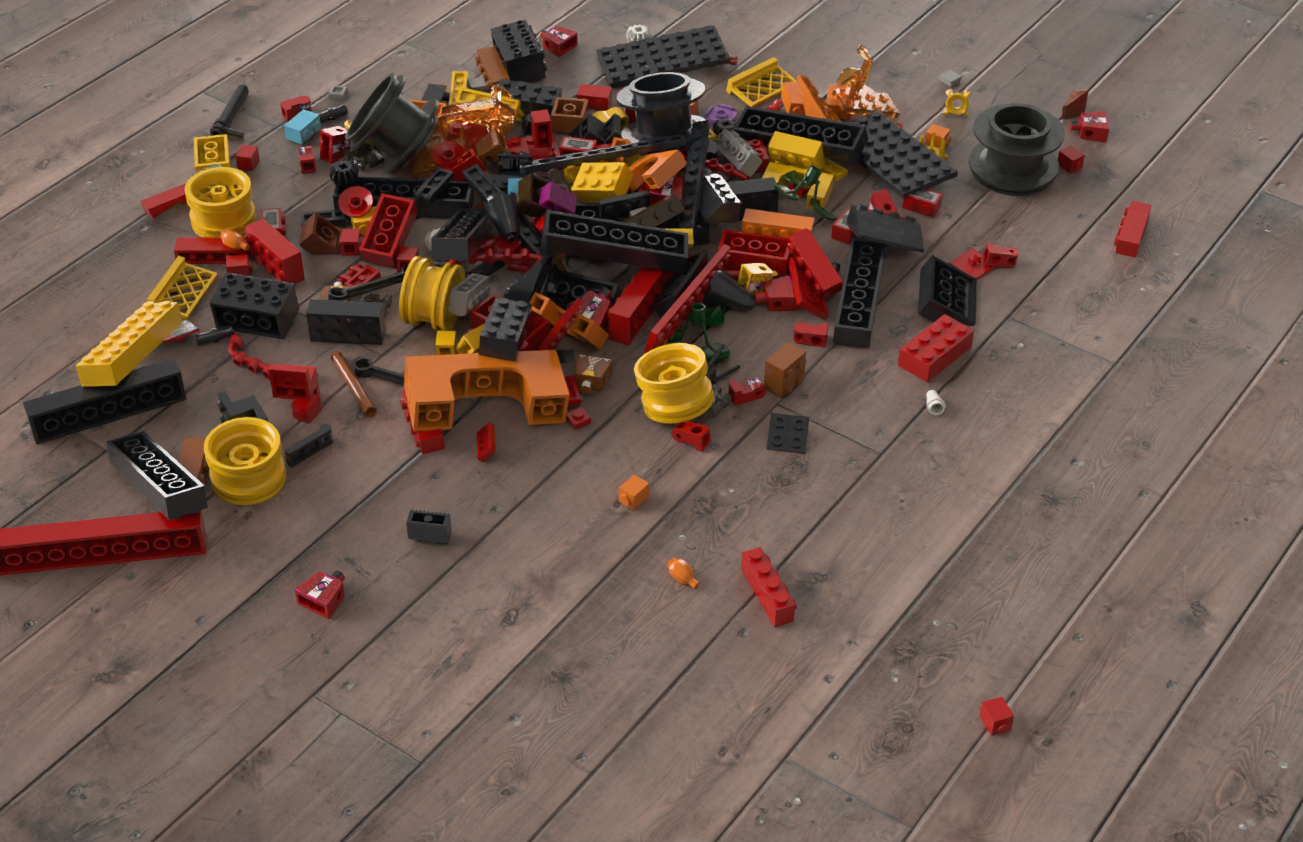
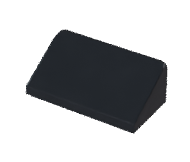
M484 261L469 271L468 275L474 273L490 276L505 266V263L503 261H495L492 264H488Z

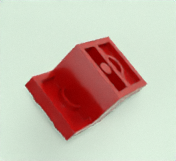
M281 363L278 365L270 364L268 371L273 398L311 401L313 394L320 396L316 367Z

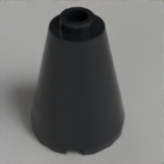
M504 191L489 196L487 198L488 202H484V207L502 239L507 242H513L520 235L518 197L514 192L506 194Z
M718 270L709 283V291L706 290L704 295L705 302L747 312L748 309L752 310L756 301L753 300L754 296L724 271Z

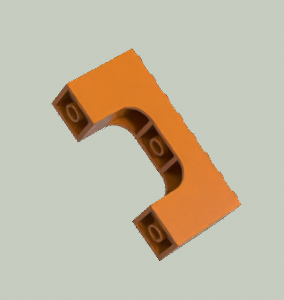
M556 350L520 351L516 361L479 355V353L406 356L404 389L413 431L452 429L454 402L458 398L509 396L515 398L523 406L528 425L565 423L569 392Z

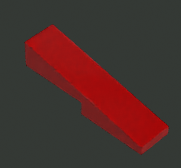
M186 183L140 201L144 211L154 219L178 202L182 205L187 204L185 194Z

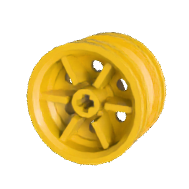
M415 256L407 267L401 286L399 299L401 322L418 326L422 321L430 322L432 328L436 331H451L459 316L454 315V312L448 311L450 291L465 279L464 267L448 262L443 268L434 266L432 259Z
M687 343L667 344L650 350L638 359L634 372L637 384L643 390L641 400L644 412L649 419L659 423H680L700 416L711 407L714 402V392L711 381L706 376L708 366L705 354L701 348Z
M236 418L218 425L206 437L204 453L210 468L211 486L218 498L235 505H252L273 497L284 486L286 468L281 455V439L278 430L271 423L259 418Z

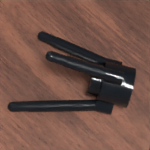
M724 344L720 346L712 359L707 362L708 371L706 376L713 384L740 368V365H737L716 376L717 371L712 364L725 347Z

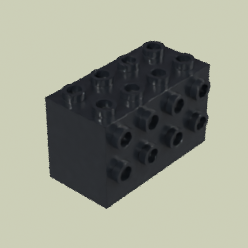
M526 19L490 28L493 47L495 46L510 80L528 83L546 78L545 71H547V66L543 62V58H545L544 50L541 49L540 42L537 41L536 34L533 33L532 26L528 25Z
M227 272L210 301L216 328L231 325L233 331L283 340L299 311L293 283Z

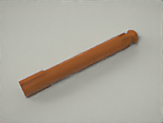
M334 351L331 354V360L365 415L371 418L376 416V407L346 359L342 356L341 352Z

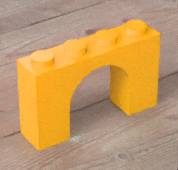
M770 162L762 178L774 177L776 183L786 187L791 184V182L784 178L786 173L796 170L798 176L803 180L808 170ZM821 173L818 179L820 184L818 186L816 204L825 208L833 190L834 175ZM815 184L811 186L807 194L808 209H813L812 202Z

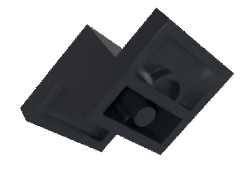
M589 113L569 134V137L596 140L597 145L613 143L614 137L620 138L621 136L620 116L614 113L603 123Z
M225 391L218 393L219 401L216 403L219 412L222 413L219 416L221 424L243 417L259 418L269 422L267 415L254 395L231 402Z

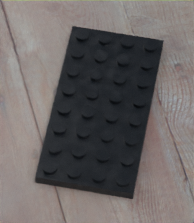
M707 25L697 29L692 28L687 31H678L673 34H664L654 38H646L596 50L608 85L612 88L628 85L635 79L649 74L663 72L684 73L730 63V56L715 25Z
M878 110L847 122L865 125L869 140L858 163L903 199L907 198L910 194L931 188L958 175V171Z

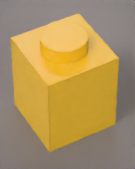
M437 330L436 355L456 354V331Z

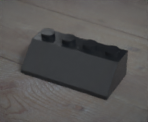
M719 174L704 176L699 205V214L704 222H739L741 202L723 177Z
M706 250L687 259L684 273L675 272L652 305V308L661 318L708 264Z

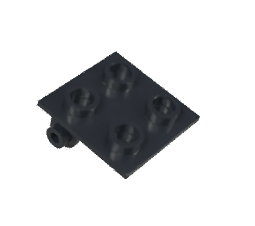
M502 152V154H498L500 159L498 161V168L510 169L511 163V170H513L514 163H516V170H518V163L532 161L533 158L529 153L522 152L519 155H512L511 152Z
M771 413L767 449L805 453L809 417Z

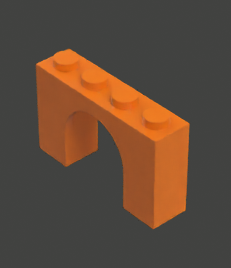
M784 82L781 97L786 112L806 116L799 84L797 82ZM830 84L826 97L829 104L827 108L832 114L835 112L839 119H850L853 105L845 85Z
M679 150L643 155L628 167L634 176L627 193L634 192L645 181L650 189L661 188L687 164L683 154Z
M537 292L534 293L529 301L532 304V313L550 321V325L553 327L565 312L551 299ZM581 314L576 319L572 318L575 321L569 329H566L568 330L567 334L601 350L609 334L595 321Z

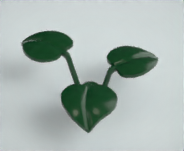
M810 165L803 180L798 176L796 170L786 173L784 178L797 185L794 190H790L779 183L773 184L776 190L791 200L799 199V196L795 193L800 187L809 189L810 186L815 184L812 202L813 210L829 220H837L839 218L816 204L818 186L820 184L818 179L822 173L819 168Z
M694 303L691 305V315H687V321L683 330L676 329L672 339H668L667 344L680 342L682 340L681 336L685 334L689 322L692 321L694 325H702L706 347L701 349L705 354L706 360H711L722 344L714 343L710 345L706 325H721L725 322V316L720 305L706 310L704 304ZM727 346L723 348L716 360L730 356Z

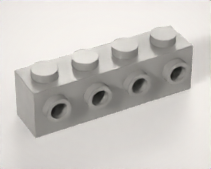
M724 128L722 133L718 135L715 141L718 150L739 171L752 177L762 163V160L758 157L759 153L753 150V147L747 144L734 130L728 131Z
M472 273L451 289L448 311L454 312V315L464 316L490 294V286H488L489 277Z

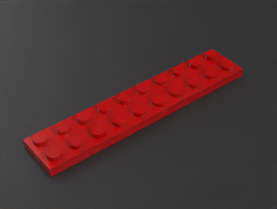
M725 244L654 326L650 331L644 354L652 349L666 345L668 339H672L676 329L679 330L683 321H687V315L691 313V305L702 303L706 290L709 291V283L718 270L726 271L724 266L730 259L729 251L731 247Z

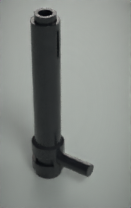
M242 84L236 88L222 114L211 127L210 136L227 134L244 138L245 133L230 129V124L249 93L246 85Z

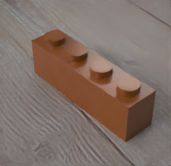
M495 46L477 49V56H475L476 65H479V71L486 82L487 90H490L493 94L500 79L510 80Z
M184 438L178 462L205 485V473L209 471L204 453L206 438Z

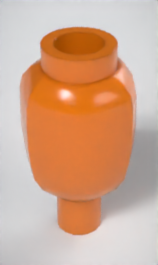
M223 230L220 234L223 244L232 249L247 251L250 247L249 244L245 243L244 237L233 230Z
M674 557L667 563L669 574L682 585L689 584L693 589L699 586L700 583L694 578L693 569L683 559H676Z

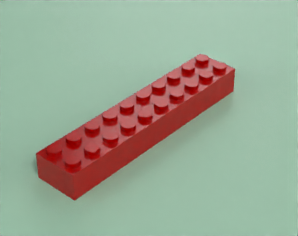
M202 511L194 514L189 513L175 520H168L161 512L0 529V576L207 554V534Z

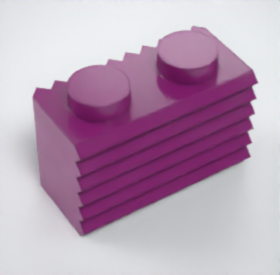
M549 182L540 189L539 206L550 211L575 214L577 195L571 194L568 190H563V188L558 187L552 182Z

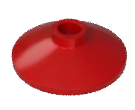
M445 141L434 147L432 159L435 164L443 167L464 154L465 150L456 142Z
M354 186L342 192L338 204L340 210L345 215L360 217L370 211L373 205V198L367 189Z

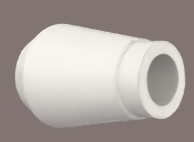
M935 390L928 391L926 394L928 412L932 415L942 414L946 406L945 402Z

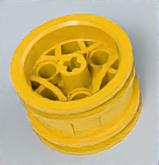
M215 167L203 170L188 180L185 185L187 204L191 208L189 215L192 229L200 237H220L223 230H233L241 236L246 234L245 226L255 222L257 219L255 206L251 200L253 193L251 181L246 173L230 167Z

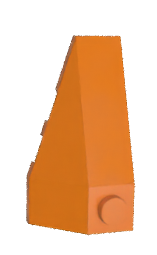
M798 75L797 80L806 116L840 121L835 112L832 114L827 108V105H829L827 101L818 96L819 91L807 76Z

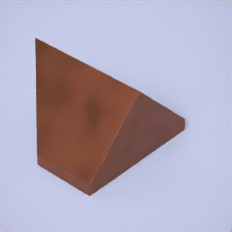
M1073 89L1063 105L1061 119L1079 117L1081 113H1085L1089 89Z

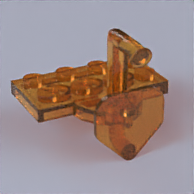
M860 45L857 48V53L861 54L864 58L861 68L844 69L840 73L837 83L838 85H845V88H834L832 95L844 113L867 115L878 110L886 117L898 118L900 112L890 96L885 92L876 93L865 85L869 76L868 73L873 65V58L865 46Z
M497 84L492 86L491 98L489 100H476V102L471 103L463 102L458 105L449 104V106L442 107V114L459 124L477 123L487 126L489 133L496 128L504 138L515 126V110L509 107L508 104L500 101L501 95L512 98L513 94Z
M464 110L463 112H455L438 118L440 131L432 133L423 149L412 160V176L414 179L430 176L438 168H441L432 159V151L439 143L445 141L456 142L464 148L465 153L471 149L464 127H460V138L455 139L448 123L459 119L465 120Z

